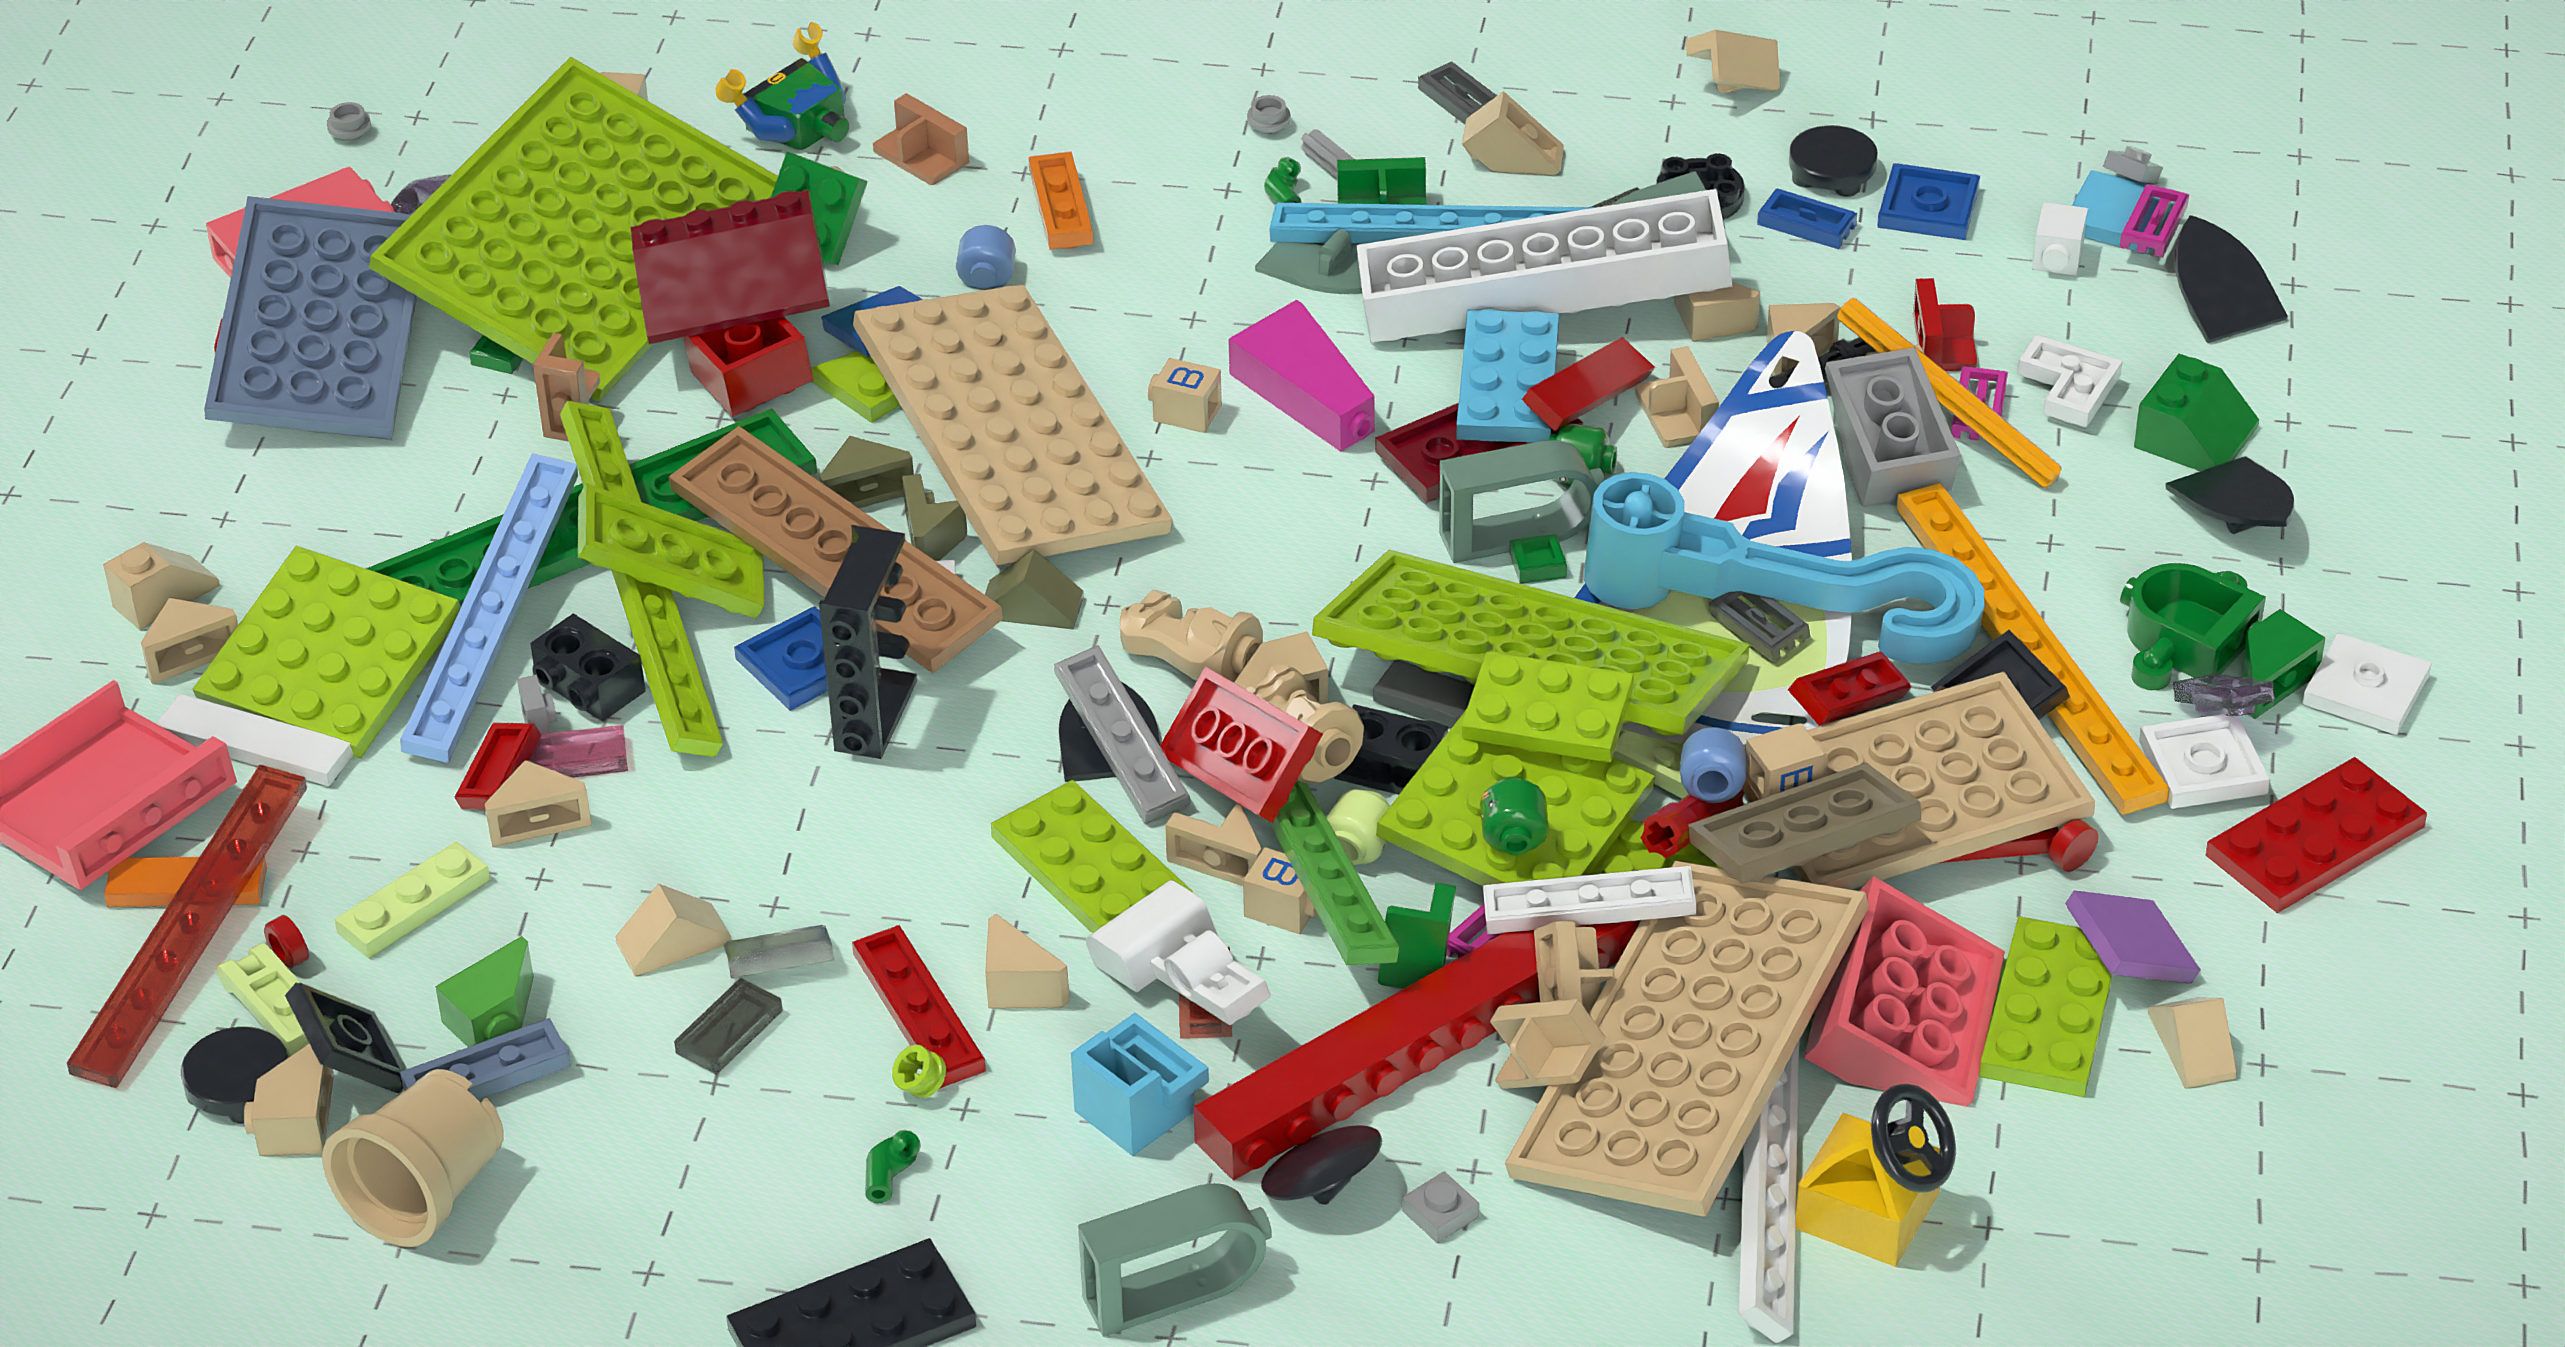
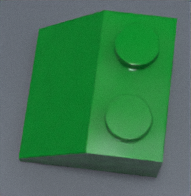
M2178 353L2139 404L2134 448L2202 471L2234 460L2258 428L2259 418L2222 368Z

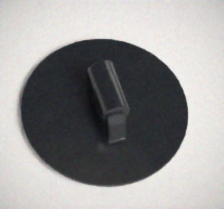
M1364 1125L1341 1127L1314 1136L1304 1144L1297 1145L1287 1151L1268 1168L1261 1181L1262 1191L1267 1197L1274 1200L1288 1201L1313 1196L1318 1203L1327 1205L1351 1181L1353 1176L1363 1170L1377 1156L1382 1146V1136L1377 1129Z

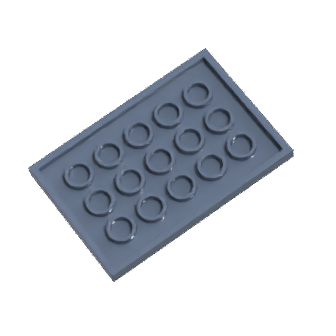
M247 196L204 407L205 420L392 440L417 296L370 269L369 263L371 255L412 214Z

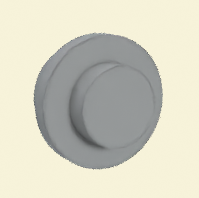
M1264 95L1256 98L1247 112L1248 124L1263 134L1277 133L1286 128L1291 120L1290 110L1286 107L1285 101L1274 95Z
M345 102L334 106L327 120V129L330 135L344 141L359 139L371 127L368 113L364 111L360 104L354 102Z

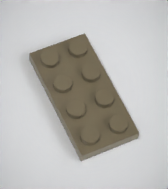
M1863 763L1688 824L1692 845L1740 883L1760 881L1768 874L1790 866L1805 865L1811 862L1813 858L1835 850L1850 849L1858 842L1877 835L1895 833L1903 826L1922 819L1919 800L1868 763Z

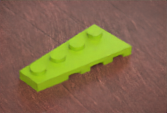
M854 351L811 367L812 383L871 423L900 406L871 356L866 357L860 352Z

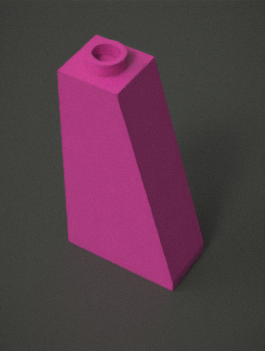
M1295 300L1228 339L1229 374L1338 451L1345 450L1375 432L1374 394L1300 301Z

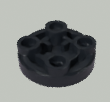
M1824 125L1807 129L1798 134L1790 145L1789 166L1792 171V181L1795 185L1803 188L1814 186L1821 189L1834 190L1841 196H1854L1860 192L1861 184L1868 181L1874 175L1877 168L1878 150L1870 137L1853 128Z
M1715 153L1707 158L1684 159L1681 157H1669L1663 161L1662 171L1657 177L1656 184L1696 171L1706 190H1717L1723 220L1732 216L1741 208L1744 201V180L1738 171L1732 168V159L1729 156Z
M231 1027L205 1036L190 1048L182 1061L181 1079L187 1101L204 1112L229 1116L232 1122L244 1124L246 1102H254L257 1079L288 1059L284 1044L272 1033L255 1027Z

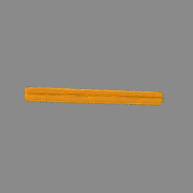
M1851 298L1844 303L1837 314V318L1841 323L1878 353L1915 347L1856 298ZM1915 347L1936 398L1941 405L2041 487L2048 488L2058 479L2062 471L2060 464Z

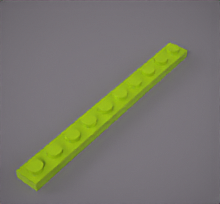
M567 401L560 416L575 462L578 464V471L583 486L588 483L641 502L610 408ZM611 569L638 653L641 655L642 665L670 750L684 754L716 757L723 745V741L672 591L650 582H641L633 576Z

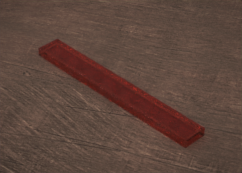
M259 764L66 1063L70 1075L113 1088L119 1086L307 790L305 777Z

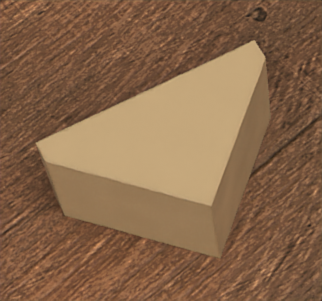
M1732 282V287L1717 289L1712 292L1703 291L1674 296V304L1692 341L1753 332L1758 327L1760 292Z
M1835 303L1769 305L1767 345L1772 339L1784 332L1799 331L1807 334L1812 339L1817 357L1821 356L1830 349L1833 343L1838 341L1840 321L1837 318V314L1841 307ZM1782 356L1774 368L1772 376L1797 366L1799 361Z
M169 598L141 641L150 682L154 684L211 663L238 626L234 610Z
M527 760L515 770L485 803L492 847L592 826L585 783Z
M659 883L615 936L616 944L634 977L731 943V936L712 903Z
M998 914L988 919L985 968L988 1008H1060L1068 1004L1070 999L1067 965Z
M2197 997L2149 1006L2148 1015L2185 1089L2236 1079L2237 1071L2224 998Z

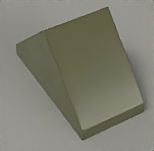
M849 436L820 474V482L856 507L862 508L903 497L902 476L914 475L913 459L909 451Z
M1032 550L990 579L985 592L987 597L1001 606L1003 622L1073 630L1084 598L1083 590L1036 550Z

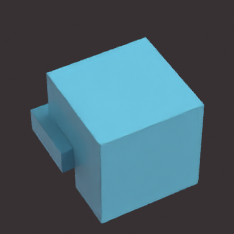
M1133 1013L1108 1032H1099L1071 1052L1074 1111L1131 1156L1137 1154L1194 1112L1193 1106L1195 1105L1194 1093L1209 1083V1067L1137 1013Z

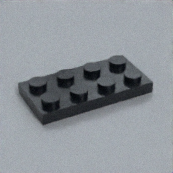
M931 1238L726 1315L728 1331L737 1347H927L976 1327V1317L973 1308Z

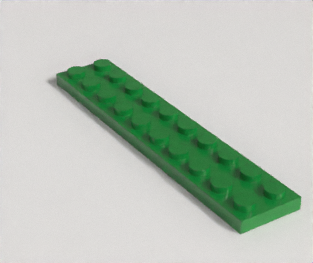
M771 408L629 464L642 503L693 521H698L709 516L673 492L670 487L669 476L738 426L809 475L817 473L816 458ZM583 483L573 487L528 589L591 564L586 560L578 558V499L584 488ZM504 514L365 569L457 599L460 606H462Z

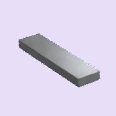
M1097 645L1055 663L1054 672L1144 824H1148L1190 805V795L1100 646Z

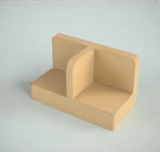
M1713 30L1686 39L1687 56L1712 60L1713 81L1717 83L1719 92L1727 94L1743 88L1769 92L1780 89L1777 40L1722 30Z
M1688 346L1670 350L1669 378L1636 385L1635 395L1665 448L1691 444L1719 408V401Z
M1555 921L1534 929L1540 1002L1578 999L1586 1011L1590 1013L1601 993V982L1615 978L1614 969H1599L1595 929L1593 927H1576L1575 921Z
M1578 999L1499 1006L1490 1022L1509 1046L1511 1053L1496 1076L1495 1081L1501 1089L1576 1083L1581 1079L1606 1036Z

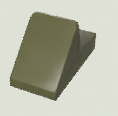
M921 474L902 476L905 514L911 545L933 560L940 561L967 536L966 514L957 500L935 503L934 493L924 492Z

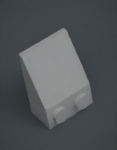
M1915 347L1826 362L1825 371L1847 470L1862 506L1896 501L1898 494L1941 483L1947 492L1952 491L1961 454Z

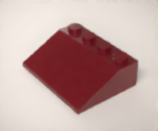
M809 190L801 192L785 191L772 198L753 202L742 200L733 203L729 207L710 211L694 210L685 216L666 220L651 219L643 222L641 225L631 227L632 250L649 344L830 307L820 234Z

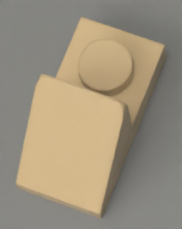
M1239 803L1234 806L1220 827L1176 812L1173 813L1165 824L1168 862L1243 886V879L1262 852L1256 835Z

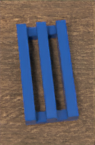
M1776 188L1759 210L1757 225L1839 250L1843 239L1846 240L1848 238L1850 229L1853 230L1857 225V213Z

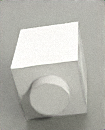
M2043 202L2035 236L2032 270L2077 276L2084 245L2088 208Z

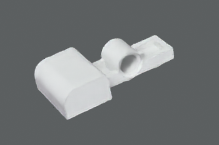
M1172 880L1163 884L1086 938V945L1094 965L1136 993L1154 980L1159 979L1229 1025L1238 1019L1246 1017L1255 1007L1271 997L1266 981L1234 961L1229 949L1218 937L1205 902L1199 896Z

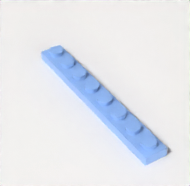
M534 453L531 454L400 739L401 752L445 763L450 762L578 478V464Z

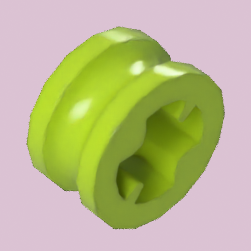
M920 1045L908 1046L901 1051L895 1059L892 1068L894 1084L899 1089L922 1099L936 1093L943 1084L946 1075V1065L943 1058ZM918 1069L922 1070L920 1074L916 1073Z

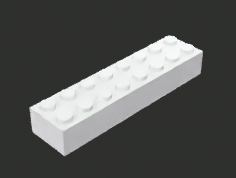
M1716 189L1357 245L1362 295L1371 343L1396 341L1406 337L1441 334L1446 331L1466 328L1467 310L1494 309L1512 312L1576 313L1586 309L1621 306L1626 303L1651 299H1667L1671 296L1703 291L1712 292L1717 289L1732 287L1728 243Z

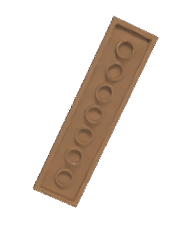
M740 426L669 476L670 487L673 492L824 598L853 542L851 525L891 531ZM905 540L895 561L903 568L900 580L894 586L884 585L880 596L902 600L906 604V611L900 622L892 623L875 620L876 631L906 637L910 643L906 655L931 673H934L1002 621L1003 616L1002 608L999 604Z

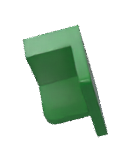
M1425 157L1337 160L1338 204L1427 205Z
M1435 883L1429 912L1392 905L1388 906L1385 923L1397 942L1399 950L1397 963H1382L1379 965L1377 982L1380 985L1404 989L1445 966L1456 886Z

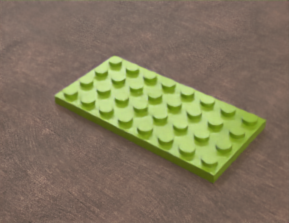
M1390 549L1314 617L1312 628L1313 636L1328 639L1329 643L1342 648L1357 647L1372 651L1375 656L1381 659H1402L1417 663L1422 669L1429 672L1446 671L1465 676L1467 681L1476 684L1486 651L1633 673L1634 689L1623 723L1635 722L1650 726L1653 731L1662 735H1684L1747 664L1750 644Z

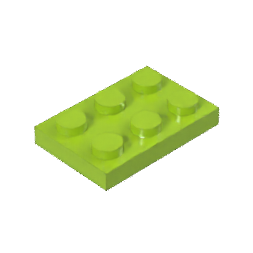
M1486 651L1461 726L1462 738L1611 763L1634 689V674Z

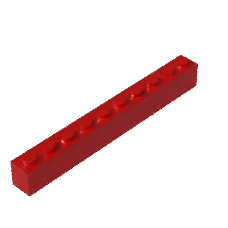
M1641 920L1576 927H1593L1595 929L1599 969H1607L1618 963ZM1534 930L1501 934L1194 1105L1195 1143L1234 1181L1251 1170L1263 1167L1269 1160L1295 1145L1304 1144L1313 1135L1332 1124L1348 1119L1355 1111L1376 1099L1392 1094L1399 1086L1422 1073L1434 1070L1440 1063L1459 1052L1473 1048L1482 1039L1497 1031L1490 1020L1499 1006L1540 1002Z

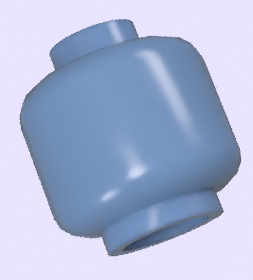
M980 225L967 230L960 239L956 261L958 276L964 284L980 289L1005 286L1011 279L1014 269L1016 247L1013 238L997 226Z
M1718 727L1704 728L1693 733L1685 741L1680 757L1681 783L1687 793L1706 803H1723L1734 798L1742 790L1747 774L1746 748L1740 738L1731 731Z

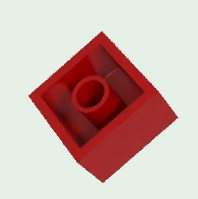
M784 316L683 337L691 373L732 417L751 411L760 404L782 394L790 393L796 388L813 381L805 338Z

